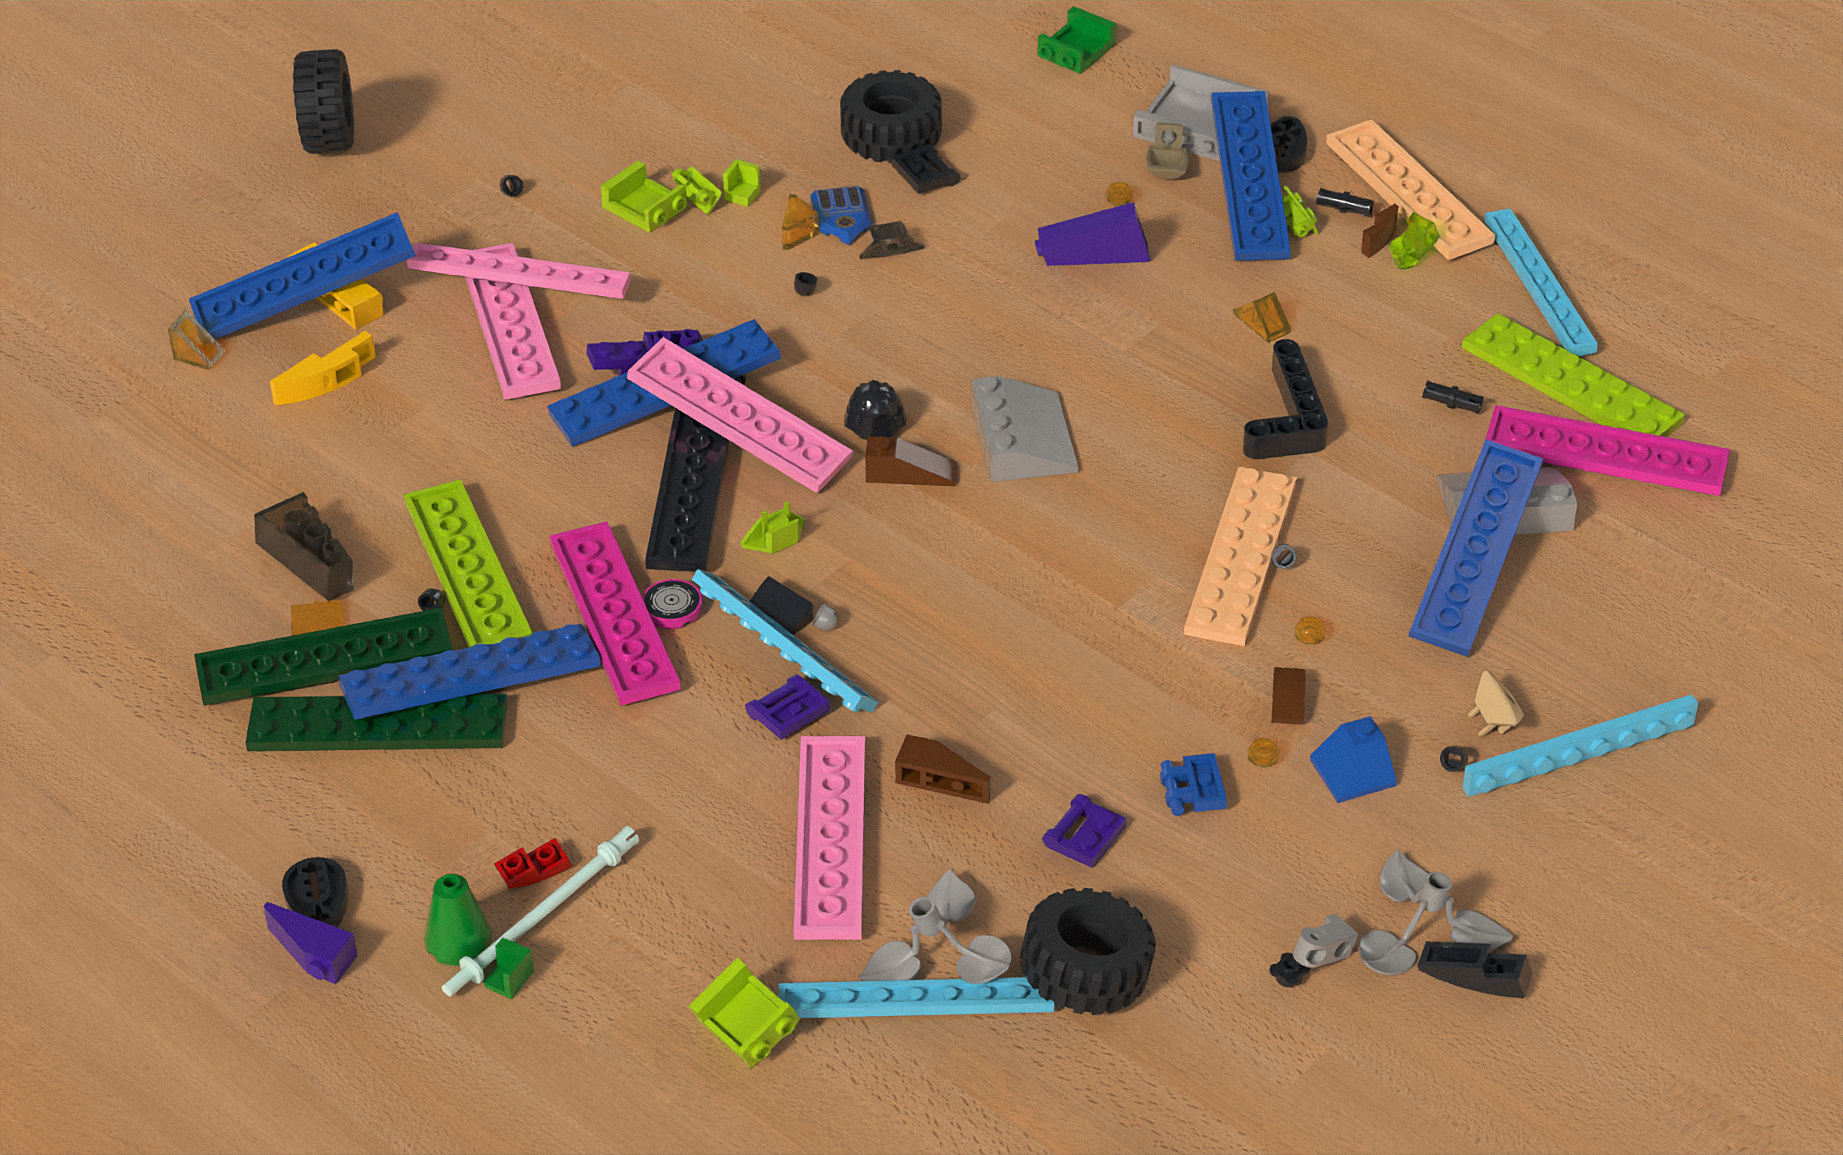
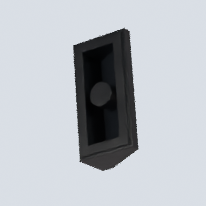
M769 576L762 582L750 599L752 604L792 635L813 620L812 603Z

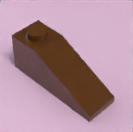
M867 437L865 453L866 483L955 486V461L897 437Z
M906 735L895 760L896 784L989 804L990 776L939 741Z

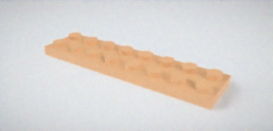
M1372 119L1327 135L1326 144L1390 205H1398V213L1408 222L1411 218H1414L1416 230L1447 260L1494 244L1495 234Z
M1238 467L1184 626V635L1245 646L1272 563L1271 552L1278 544L1296 488L1297 477Z

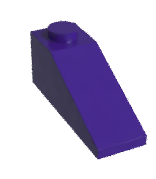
M266 902L263 906L268 929L305 972L314 978L324 979L336 984L357 957L353 933L270 902Z

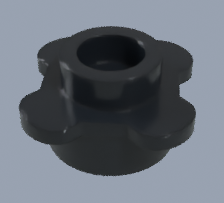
M1283 953L1281 960L1277 964L1270 966L1269 972L1272 976L1276 977L1280 985L1296 987L1302 982L1303 975L1309 974L1310 967L1298 963L1292 953Z

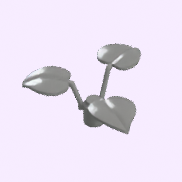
M1397 850L1390 856L1382 868L1379 879L1380 888L1388 898L1395 902L1402 903L1411 900L1413 903H1417L1420 901V905L1399 941L1393 934L1387 931L1374 930L1362 937L1359 944V953L1362 963H1365L1369 969L1377 973L1393 976L1409 971L1414 965L1416 954L1404 944L1408 941L1424 910L1437 912L1444 906H1446L1448 924L1454 927L1451 932L1453 942L1491 944L1494 952L1510 943L1513 936L1499 924L1475 911L1460 910L1454 918L1452 910L1454 899L1448 896L1452 887L1451 879L1441 872H1431L1428 874Z
M947 870L931 889L927 897H920L914 900L909 907V914L915 923L910 927L913 934L912 949L907 943L902 941H892L883 945L872 955L859 978L861 981L913 980L921 970L920 961L914 957L919 953L920 933L931 937L942 931L959 952L964 954L958 960L956 969L960 978L971 984L986 983L998 977L1012 965L1013 956L1009 947L1001 939L991 935L975 937L967 949L946 927L948 921L959 922L965 919L973 910L976 902L971 888L951 870Z

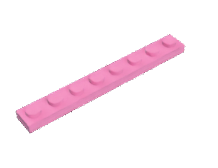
M415 243L413 250L416 256L407 259V266L410 269L607 296L610 298L623 299L631 282L629 272L423 243Z

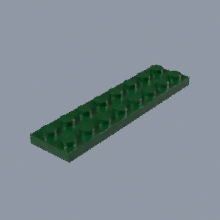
M441 607L194 654L203 706L336 681L339 680L338 675L347 674L354 670H366L380 667L387 663L394 664L408 661L415 657L437 655L444 651L452 650Z
M470 694L355 720L344 696L253 697L245 743L247 752L503 748L507 696L506 694Z

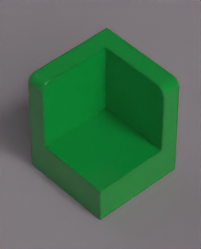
M502 937L495 946L497 965L484 980V987L512 999L534 972L531 949Z

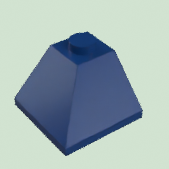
M1371 716L1341 724L1310 755V761L1337 803L1392 788L1397 784L1386 739Z

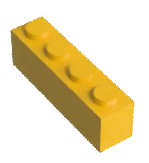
M313 242L310 245L288 255L287 258L295 254H298L302 251H305L307 249H310L314 246H317L318 244ZM363 278L316 297V299L356 330L383 316V296L377 288L370 286Z

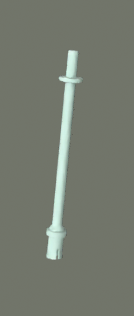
M626 826L609 842H602L597 847V856L474 960L467 956L463 957L459 961L461 971L442 986L444 993L451 997L470 980L476 984L481 983L484 980L482 970L496 959L495 946L502 937L516 942L604 866H616L621 861V856L639 843L637 834L626 840L635 831Z

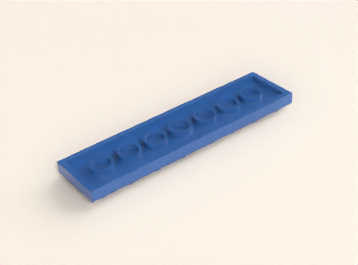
M1265 91L1212 92L1211 106L1234 261L1290 259L1291 250Z
M396 212L189 298V302L201 336L206 344L416 255L400 216Z
M755 319L684 348L687 352L732 379L781 359L780 350ZM627 372L548 405L547 408L550 417L570 445L574 447L671 405L627 379Z
M1485 439L1410 628L1409 637L1468 657L1542 466L1543 458Z
M570 624L554 630L537 631L531 636L522 638L508 637L500 643L476 644L465 649L447 650L437 655L415 657L408 661L394 664L387 663L380 667L366 670H354L347 674L338 675L340 688L355 720L599 667L600 656L583 625Z

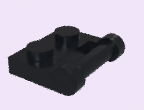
M930 144L892 157L893 168L918 194L945 184L954 186L960 180V174L955 169L950 168L937 155V150ZM928 162H930L939 172L937 173L936 170Z

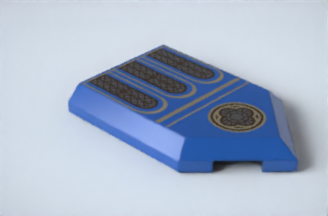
M860 186L815 190L810 195L818 232L827 236L832 234L839 237L840 242L850 245L856 240V236L860 232H865L872 226L865 192Z

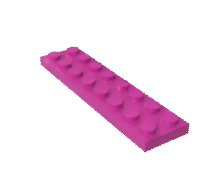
M1495 405L1486 435L1487 440L1543 458L1544 463L1717 496L1721 494L1730 449L1498 405Z
M608 522L550 535L551 548L593 645L600 656V661L619 705L679 691L680 680Z

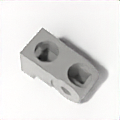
M1337 914L1327 916L1323 926L1302 929L1293 951V957L1301 965L1311 968L1349 958L1358 933Z

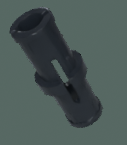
M1320 188L1316 204L1338 209L1340 213L1344 214L1351 212L1370 217L1373 211L1374 200L1356 197L1347 191L1341 193Z
M1427 380L1422 398L1447 404V408L1450 409L1457 407L1479 414L1484 396L1461 391L1458 386L1453 385L1451 388Z

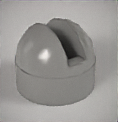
M823 604L816 613L812 625L824 631L834 629L838 621L837 612L830 606Z

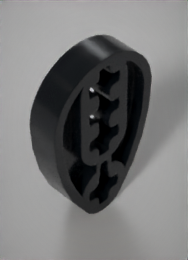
M1285 116L1270 124L1275 157L1279 153V147L1284 145L1281 157L1276 159L1278 173L1297 170L1304 164L1307 154V134L1304 126L1298 118Z
M323 857L307 858L292 865L286 871L282 880L287 909L318 920V915H322L324 923L338 928L344 917L348 901L347 881L343 868L334 860ZM316 872L320 894V899L318 900L313 899L310 873Z

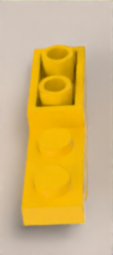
M363 331L321 358L313 353L272 379L270 385L273 403L278 406L309 400L337 390L361 377V366L376 357L373 335Z

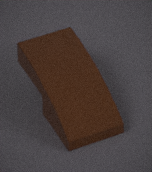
M1393 204L1375 214L1374 225L1363 231L1361 253L1368 258L1379 252L1392 239L1397 228L1398 205Z
M1274 667L1271 723L1303 725L1306 669Z

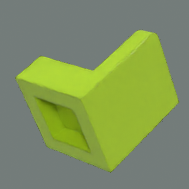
M735 159L723 173L724 200L748 207L761 193L760 167Z

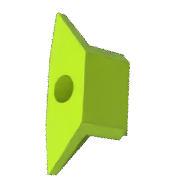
M789 501L784 502V508L767 515L765 510L762 512V517L757 519L743 538L741 546L745 549L773 554L799 542L805 518L790 511Z

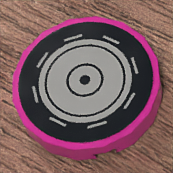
M667 579L656 582L648 587L642 595L654 625L663 629L684 627V623L690 620L693 623L702 613L703 599L699 589L692 583L684 580Z

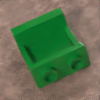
M1073 6L1067 11V24L1053 36L1043 33L1038 36V57L1081 74L1115 45L1116 23Z

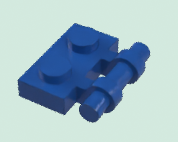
M1215 753L1183 756V766L1174 767L1173 762L1170 760H1165L1161 763L1160 779L1162 785L1166 787L1165 800L1167 806L1171 808L1173 815H1182L1185 811L1183 806L1185 803H1192L1194 812L1226 809L1227 798ZM1187 781L1188 787L1179 788V782Z

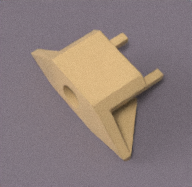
M1483 671L1475 697L1477 706L1468 713V716L1473 718L1477 713L1481 712L1488 723L1478 733L1481 738L1495 726H1497L1500 734L1504 733L1511 726H1516L1524 716L1512 693L1490 671Z

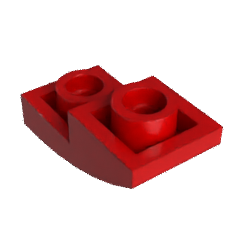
M556 838L528 854L521 847L494 863L509 889L541 882L572 867L569 858Z

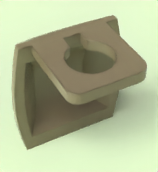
M1157 123L1154 146H1149L1146 155L1147 168L1154 176L1163 179H1173L1186 173L1189 160L1186 148H1181L1183 137L1182 124ZM1165 130H1173L1177 134L1176 139L1171 142V146H1165V141L1161 137Z

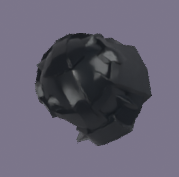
M872 380L868 383H861L850 396L844 414V426L860 438L867 440L868 436L892 437L897 430L906 425V413L901 399L887 382L881 383L877 380Z

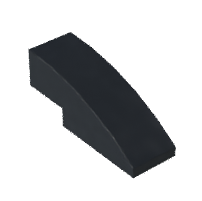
M1426 941L1417 965L1419 971L1436 979L1465 989L1502 997L1524 999L1532 977L1527 955L1496 954L1493 952L1491 944Z

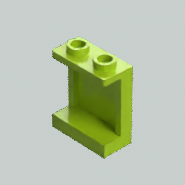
M639 160L601 185L602 207L649 233L687 208L686 186L680 184L673 190H670L647 178L646 164Z
M736 958L688 1006L698 1021L751 1069L758 1062L767 1058L771 1049L783 1037L788 1036L801 1020L794 1008L788 1002L784 1003L752 975L748 967L739 958Z

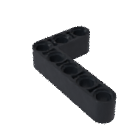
M1290 339L1278 340L1273 345L1272 372L1289 416L1258 419L1246 423L1244 426L1243 453L1251 459L1315 453L1322 451L1326 447L1328 419L1297 342Z

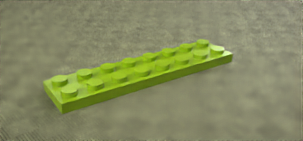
M1499 313L1495 314L1463 339L1462 348L1601 425L1668 437L1684 424V413Z
M461 479L403 494L404 504L468 646L500 643L508 637L522 638L531 636L533 634Z

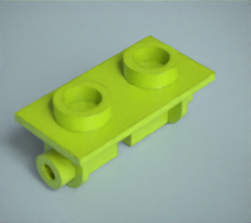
M690 166L688 171L678 168L672 173L673 181L678 186L680 184L686 186L687 198L709 215L723 192L693 166Z
M1284 186L1287 194L1282 197L1286 225L1295 236L1304 237L1311 229L1318 235L1319 233L1314 225L1317 222V218L1310 208L1305 210L1303 208L1305 204L1297 192L1292 194L1287 186Z

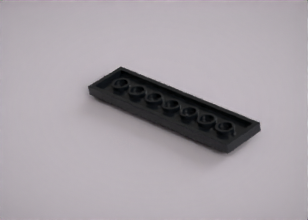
M677 408L674 411L645 566L646 569L696 572L699 569L707 571L730 440Z

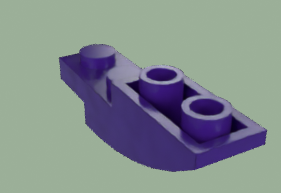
M658 330L656 332H644L642 341L587 344L586 354L593 370L616 369L619 376L627 373L663 337L682 349L703 341L699 330Z

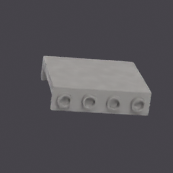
M1171 65L1170 80L1147 111L1137 110L1134 114L1133 137L1155 143L1157 123L1182 124L1183 137L1181 148H1186L1188 153L1220 161L1211 106V93L1265 91L1268 107L1269 91ZM1165 130L1161 134L1162 139L1165 141V146H1171V142L1176 139L1177 134L1173 130Z

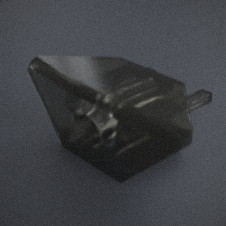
M901 221L873 225L869 230L874 241L859 255V259L904 254L925 249L922 243L909 236L904 223Z

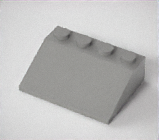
M1002 376L972 379L971 406L991 482L1078 473V464L1057 392Z
M1555 467L1540 468L1515 535L1574 530L1577 501L1570 482ZM1472 472L1437 474V481L1450 526L1453 523Z

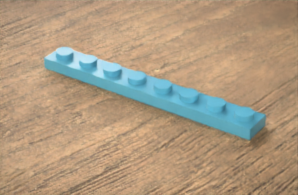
M1512 209L1485 213L1484 222L1486 226L1495 234V240L1563 348L1577 356L1597 353L1598 343Z
M697 569L692 580L701 586L699 591L712 600L717 599L721 602L719 607L734 616L736 614L741 618L739 621L741 625L751 631L757 630L761 633L759 638L772 647L777 646L780 648V655L792 663L798 662L802 666L800 671L812 679L818 678L823 682L821 687L832 695H840L844 699L842 704L855 712H858L860 709L869 712L874 711L878 704L875 698L717 575Z
M1691 694L1465 766L1462 789L1468 797L1486 793L1492 789L1514 784L1536 775H1543L1549 771L1564 766H1571L1589 758L1599 757L1605 753L1627 748L1649 739H1656L1677 730H1684L1694 725L1698 702Z
M1027 977L994 978L981 984H971L963 979L778 983V997L784 1003L788 1002L794 1008L799 1018L1054 1012V1001L1043 999L1038 994L1039 990H1034L1028 983Z

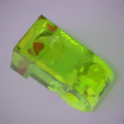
M1414 212L1407 219L1409 227L1401 237L1394 239L1389 246L1394 263L1400 269H1409L1416 265L1440 239L1435 223Z

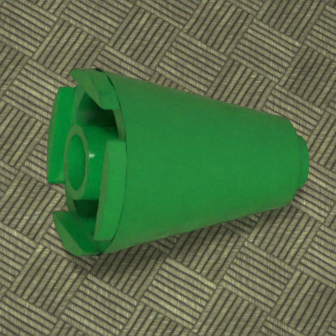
M446 874L438 878L433 887L424 943L426 951L429 955L430 953L434 955L436 961L445 965L459 966V961L463 957L467 956L474 960L475 956L490 946L492 932L467 880L458 874Z

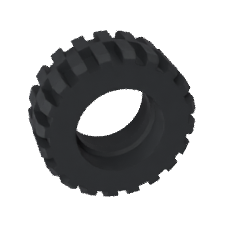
M338 49L301 51L295 56V62L293 63V92L296 121L303 149L310 154L348 151L352 148L354 142V108L346 57Z
M882 70L876 74L872 72L865 74L864 78L861 79L859 77L854 80L852 85L850 84L841 96L842 139L855 154L859 153L862 158H872L874 162L880 163L882 161L892 163L893 156L930 144L934 147L939 141L942 132L941 96L931 82L929 83L922 76L916 77L915 73H902L901 70H894L893 72Z
M1075 888L1066 889L1063 891V894L1056 892L1049 895L1047 899L1040 901L1035 906L1034 911L1031 912L1021 948V968L1034 990L1038 989V994L1046 1001L1049 999L1054 1001L1056 1007L1063 1010L1067 1007L1073 1009V1013L1077 1014L1091 1012L1092 1015H1102L1104 1011L1113 1013L1121 1010L1122 1006L1127 1007L1131 1005L1145 990L1155 955L1156 939L1148 920L1143 919L1142 912L1136 907H1130L1129 902L1122 897L1117 899L1112 897V893L1103 890L1102 893L1094 892L1093 888H1083L1082 891H1076ZM1072 946L1087 947L1102 953L1104 956L1085 954L1072 948Z

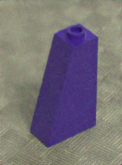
M1134 202L1038 228L1039 239L1035 240L1038 256H1044L1047 266L1150 261L1148 243Z

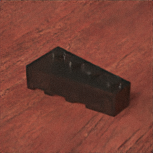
M304 492L254 514L255 543L328 602L354 590L353 560L338 539L332 537L329 526L326 523L323 524L319 519L318 511L314 506L309 505L308 497Z

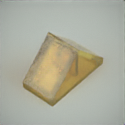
M789 194L782 225L783 250H789L819 235V213L795 194Z
M1275 292L1233 309V314L1267 343L1291 333V327Z
M187 310L182 312L168 328L173 359L209 370L226 352Z

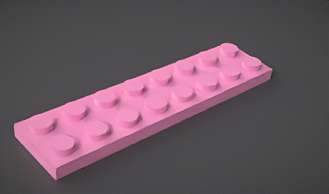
M513 243L473 250L518 257ZM464 276L504 400L561 389L560 378L528 285Z
M664 337L628 370L627 379L816 493L852 458L851 449Z
M801 736L794 940H862L865 736Z

